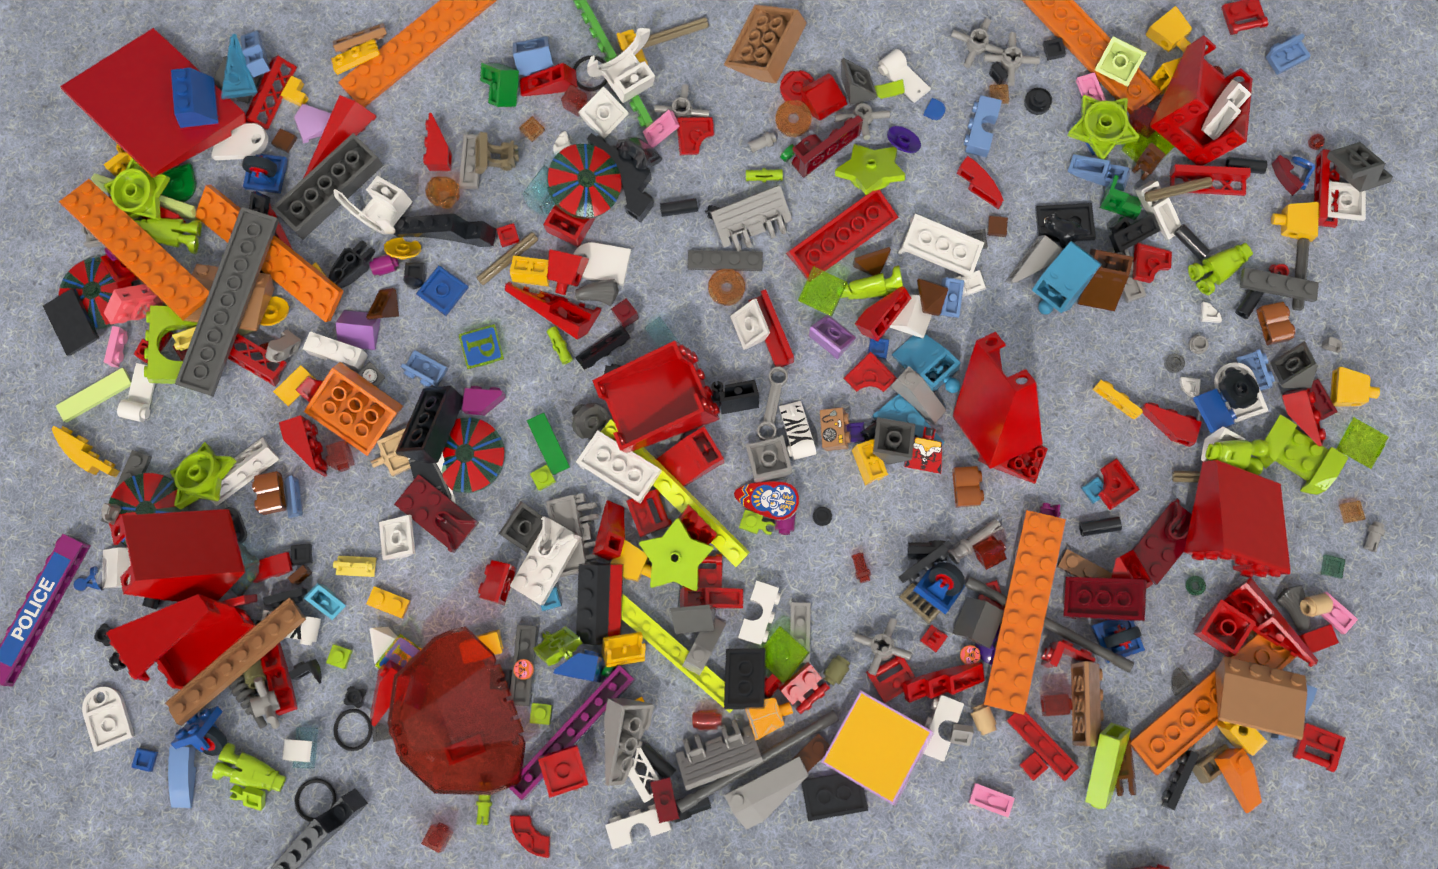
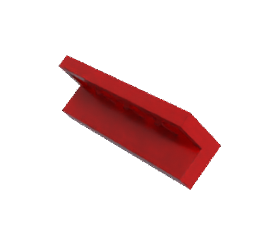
M278 55L271 59L269 63L270 71L264 74L257 88V94L254 95L245 114L246 123L258 124L265 130L269 129L283 99L281 93L297 69V66ZM282 64L291 69L287 76H282L280 68ZM276 80H280L282 85L281 91L275 92L273 83ZM268 96H273L275 104L273 107L268 108L265 100ZM265 111L268 118L265 124L257 120L259 113Z
M1322 149L1316 156L1313 202H1319L1318 226L1336 228L1338 218H1332V221L1325 220L1328 218L1329 179L1332 182H1339L1340 174L1335 171L1336 165H1334V170L1330 172L1331 161L1327 156L1331 150ZM1335 190V193L1331 191V196L1333 197L1331 207L1333 206L1334 211L1331 209V212H1338L1337 199L1339 197V190Z
M1175 164L1170 170V186L1175 185V178L1188 182V179L1195 180L1211 177L1212 182L1214 180L1220 181L1224 187L1215 189L1211 186L1208 187L1209 189L1204 188L1188 193L1245 196L1246 180L1251 175V168ZM1233 181L1241 182V190H1234L1229 184Z
M766 289L762 290L761 296L753 299H757L770 334L765 339V344L775 367H784L794 363V355Z
M238 333L228 357L230 361L275 387L280 381L278 375L287 365V362L282 360L277 362L280 365L274 372L268 369L267 363L271 361L265 357L267 350ZM243 342L247 346V350L238 351L235 349V344ZM260 352L263 355V359L255 361L251 358V353Z

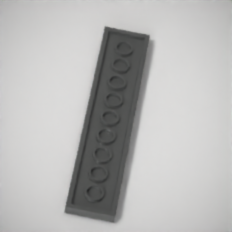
M241 207L177 376L176 385L214 397L279 223L278 218Z

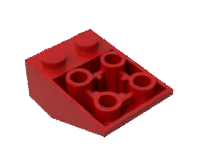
M576 186L568 189L552 208L543 225L547 233L579 247L596 216H594L591 195L588 192L586 217H584L585 190L582 192L575 215L559 205L576 188Z
M301 415L278 422L283 441L312 470L326 477L328 465L326 460L322 459L321 452H323V447L316 437L318 434L317 426Z
M704 426L685 437L656 459L684 487L725 463L722 454Z
M1040 445L993 468L1035 484L1048 448ZM979 455L978 461L987 465L982 459V457Z

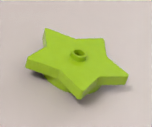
M1083 95L1081 99V119L1067 134L1068 137L1089 143L1097 157L1103 160L1115 145L1135 142L1140 137L1128 122L1127 98L1115 101H1099Z
M854 144L851 159L835 169L836 177L850 180L865 195L874 190L885 188L891 182L905 181V173L895 163L897 157L896 147L873 150Z
M131 158L126 170L119 173L114 180L104 184V188L111 195L114 204L133 220L139 216L160 220L159 197L168 184L170 177L160 174L152 178Z
M204 442L197 452L187 456L177 468L170 471L178 488L174 506L182 509L199 499L219 501L222 479L237 461L230 456H216L211 446Z
M677 518L662 537L639 542L640 547L652 563L651 588L676 582L693 591L698 590L699 565L714 549V546L692 539L680 518ZM673 554L678 555V561L672 559Z

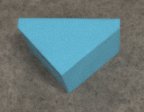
M319 583L304 596L306 601L331 620L346 607L326 585Z

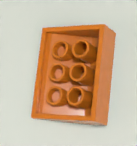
M339 362L330 370L303 412L368 456L404 406L345 364Z

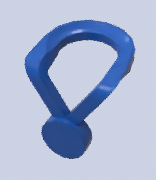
M1293 156L1291 159L1292 163L1308 170L1302 182L1304 185L1300 188L1305 190L1310 181L1309 178L1315 169V164L1306 159Z
M91 567L90 575L86 579H76L74 581V588L78 591H83L90 587L102 591V587L97 584L95 579L98 567Z

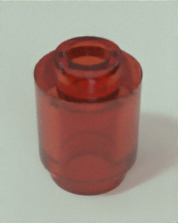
M717 709L693 712V728H698V730H718V726L722 725V715L718 713Z

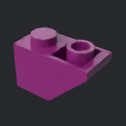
M479 386L465 388L462 411L468 415L485 416L501 403L506 395L497 387H490L489 390L482 389Z

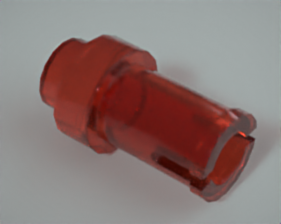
M863 553L851 556L856 569L855 576L857 580L859 579L860 583L870 581L869 576H871Z

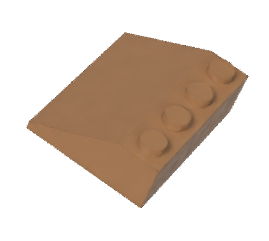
M754 5L724 65L759 81L776 84L807 24L799 10Z
M196 264L191 275L210 291L219 267ZM259 273L239 329L258 330L274 292L270 274ZM205 303L184 321L198 323Z
M1223 657L1215 670L1218 720L1301 740L1304 732L1307 701L1306 676Z
M1084 661L1071 664L1072 740L1075 746H1097L1100 733L1103 731L1101 730V722L1104 720V712L1100 706V701H1103V690L1100 689L1103 672L1099 668V664Z

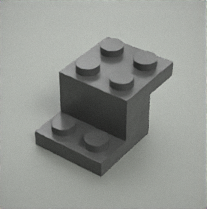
M1361 142L1341 147L1328 153L1327 158L1337 166L1335 171L1359 192L1390 183L1393 178L1384 169L1386 163Z

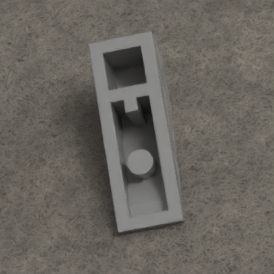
M1046 235L1038 236L1006 282L1008 284L1016 283L1051 265L1058 257L1062 248Z
M909 366L891 385L898 394L933 424L946 411L925 380Z
M715 618L714 631L700 632L682 667L700 676L726 623Z

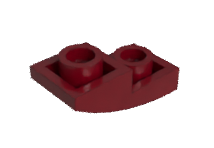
M1279 155L1271 164L1276 177L1292 196L1304 185L1299 177L1290 172L1294 166L1287 158Z

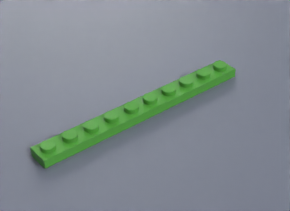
M573 0L577 10L581 9L582 11L581 17L584 23L590 25L589 31L592 38H597V46L600 52L605 53V61L608 62L616 58L617 55L587 0ZM639 95L631 98L629 105L633 112L637 111L639 124L641 127L645 126V128H648L653 121Z

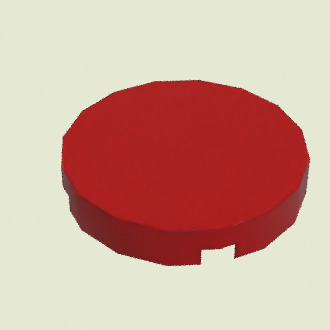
M790 71L784 75L780 83L782 98L791 105H805L802 99L801 88L814 82V78L805 71Z

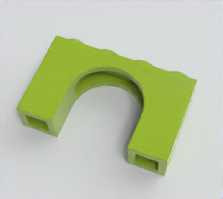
M150 305V312H146V322L149 323V330L145 332V339L149 341L148 348H145V359H148V366H144V377H147L149 383L175 384L183 361H173L165 358L159 352V343L168 332L187 330L197 326V322L183 321L168 306Z

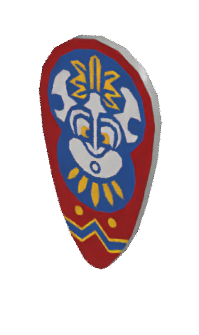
M786 482L750 483L736 489L734 492L735 498L744 507L774 520L791 518L797 512L800 505L798 491Z

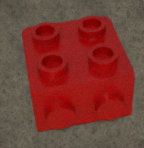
M1063 639L1062 641L1050 643L1048 649L1045 648L1040 657L1042 659L1041 665L1047 668L1057 667L1062 654L1068 655L1080 662L1094 663L1096 660L1092 657L1091 652L1085 649L1077 650L1073 648L1072 643Z

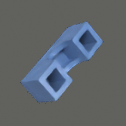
M980 95L978 102H974L972 112L975 115L974 118H970L968 129H971L970 135L966 134L963 144L966 146V153L987 157L993 133L984 131L981 125L984 123H996L1002 100Z

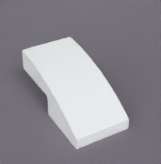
M980 270L973 272L971 278L966 276L954 278L965 280L962 297L987 289Z
M285 739L282 760L310 762L312 741Z

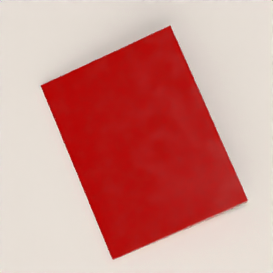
M154 28L60 86L61 90L152 178L231 137L232 130L246 123L245 112L231 99H221L222 91L215 85L219 123L180 128L174 114L171 70L182 68L200 70Z

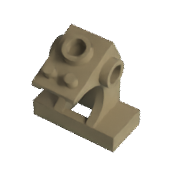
M480 132L475 138V173L483 174L487 166L501 168L504 171L516 168V161H519V150H516L518 145H514V140H511L510 143H501V146L491 145L487 142V133ZM491 153L500 154V160L492 159Z

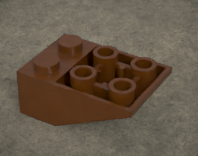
M1091 248L1089 255L1102 265L1079 296L1077 304L1115 312L1128 280L1134 257Z

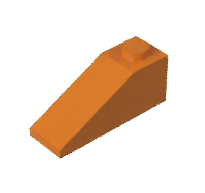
M1244 748L1227 749L1214 759L1245 813H1249L1262 803L1255 768Z

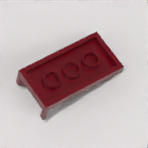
M859 115L849 118L844 123V126L840 129H834L824 141L817 134L803 138L801 142L792 148L795 153V157L792 160L793 167L805 178L860 136L863 119Z
M419 474L394 504L406 515H412V519L445 545L448 551L452 553L457 551L479 524L476 519Z
M1178 498L1169 503L1133 548L1155 585L1162 580L1185 550L1192 514L1180 505Z
M1066 577L1063 616L1071 619L1090 618L1145 621L1147 580Z

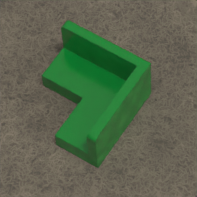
M481 63L480 81L489 85L488 103L496 107H516L519 70L501 63Z
M1115 175L1105 190L1099 208L1135 220L1141 212V202L1139 198L1115 189L1119 177Z

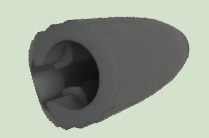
M615 279L591 283L575 290L577 300L599 301L610 307L619 293Z
M1302 585L1284 588L1276 600L1288 611L1298 631L1311 629L1310 616L1304 615L1300 609V602L1306 597Z

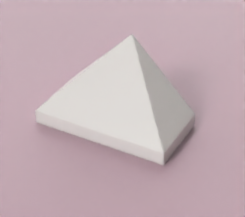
M389 627L370 628L375 668L380 667L379 663L399 639ZM400 645L397 646L392 655H398Z

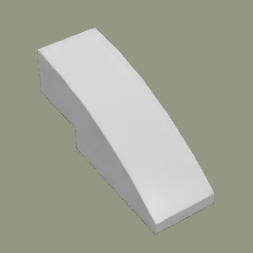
M1232 80L1213 105L1201 130L1211 139H1217L1240 114L1241 110L1239 108L1251 93L1240 83Z
M1149 181L1137 188L1135 192L1147 214H1155L1160 232L1169 240L1175 236L1173 233L1181 226L1180 220L1169 197L1152 202L1145 201V192L1161 188L1158 181Z

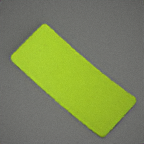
M903 79L874 86L880 99L905 93Z

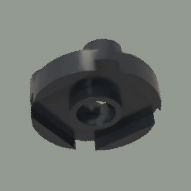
M1240 370L1229 372L1218 385L1222 395L1233 409H1245L1258 401L1257 393H1259V386L1256 380L1248 373L1246 375L1240 373Z

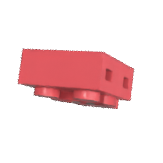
M145 284L125 287L113 291L104 314L110 324H122L130 320L146 318V312H150V305L162 306L164 302Z

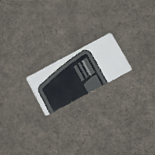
M441 454L438 463L424 464L408 458L414 479L418 474L455 502L453 491L443 479L442 473L447 470L446 465L443 466L445 462L443 454Z

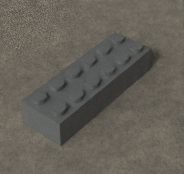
M352 133L271 208L303 240L341 205L335 198L334 189L341 192L348 199L384 165Z

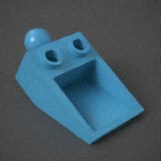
M1071 241L1041 275L1032 289L1033 292L1044 299L1038 305L1040 313L1044 315L1050 314L1053 308L1060 313L1070 310L1102 264Z
M926 334L924 338L913 335L892 354L905 369L909 366L919 374L933 393L944 383L949 393H956L960 390L961 384L959 380L951 377L959 370L961 362L946 348ZM943 367H947L948 370L944 372Z

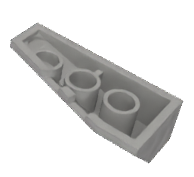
M610 698L607 700L604 717L605 784L607 786L624 785L634 763L633 756L637 748L640 749L642 745L640 741L645 730L648 731L651 724L653 704L625 698Z
M799 756L728 792L724 796L735 817L747 830L765 821L809 774Z

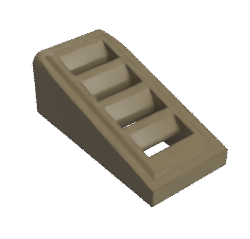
M912 583L899 598L927 624H930L941 611L923 597L915 606L913 602L919 597L917 593L908 600L907 597L916 587ZM926 601L928 605L921 611L919 607ZM932 606L934 610L927 616L925 613Z
M1227 744L1221 745L1196 761L1192 771L1201 784L1210 783L1222 773L1214 758L1229 749ZM1208 762L1210 763L1214 771L1211 770V768L1207 764Z

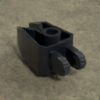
M360 241L353 249L344 248L331 267L328 278L332 282L337 280L335 284L340 288L351 285L369 270L367 262L372 258L375 250L372 247L368 248L360 256V253L367 246L365 241Z

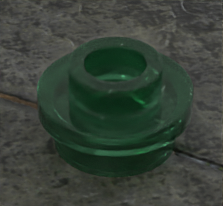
M1191 576L1186 580L1185 588L1189 594L1198 596L1204 593L1206 583L1199 576ZM1193 582L1198 584V589L1192 587Z

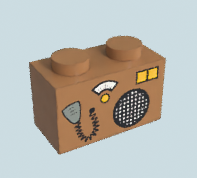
M843 408L820 410L822 448L825 451L849 449L848 443H851L850 431L847 432V424H850L849 413H846Z

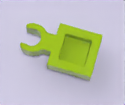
M745 510L739 529L756 535L760 529L765 534L772 535V532L766 530V526H775V524L770 521L763 522L762 515Z
M234 785L231 788L230 792L233 793L230 798L232 800L243 801V806L262 811L265 807V791L249 786L243 789L239 785Z

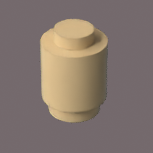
M1325 593L1305 597L1300 602L1302 613L1310 617L1329 613L1333 608L1332 599Z
M980 704L973 707L974 712H971V716L977 730L982 735L997 730L995 726L997 723L989 706L985 707V705Z

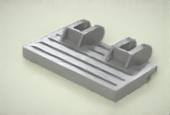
M780 185L710 212L723 247L731 245L729 236H731L736 251H741L737 234L742 233L747 248H750L752 244L747 229L750 237L765 231L763 225L765 223L769 235L773 239L775 238V231L771 221L776 219L782 235L786 233L784 223L792 221Z
M584 493L546 501L549 518L582 537L560 577L578 574L579 564L601 558L594 554L589 555L588 549L594 548L596 541L584 542L592 539L590 523L586 522L599 519L598 514L582 515V511L597 507L596 502L578 505V503L586 502Z
M735 719L732 721V727L736 734L728 736L727 727L724 724L720 725L726 743H723L721 736L705 742L707 748L705 751L699 734L694 735V740L698 746L694 750H691L689 740L687 738L683 739L688 757H685L684 751L678 752L675 755L686 790L763 762L751 726L742 728L744 736H742Z

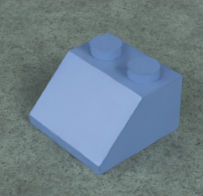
M548 36L513 43V56L516 68L519 70V75L528 76L535 71H542L554 66Z

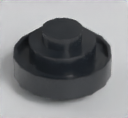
M1043 88L1031 89L1024 99L1026 110L1034 115L1046 113L1052 104L1051 94Z

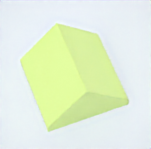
M1113 36L1095 71L1128 86L1147 52Z

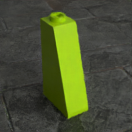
M1112 722L1100 733L1085 802L1097 809H1106L1111 803L1131 729Z

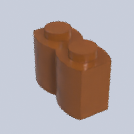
M1284 302L1264 305L1256 310L1267 346L1290 341L1294 338L1295 327L1289 320L1290 310Z
M978 466L954 467L952 469L955 507L980 506L981 501H984V492L980 490L979 482H982V472L978 471Z
M275 471L254 476L252 488L257 494V500L254 501L256 510L263 515L286 511L287 506L282 474Z

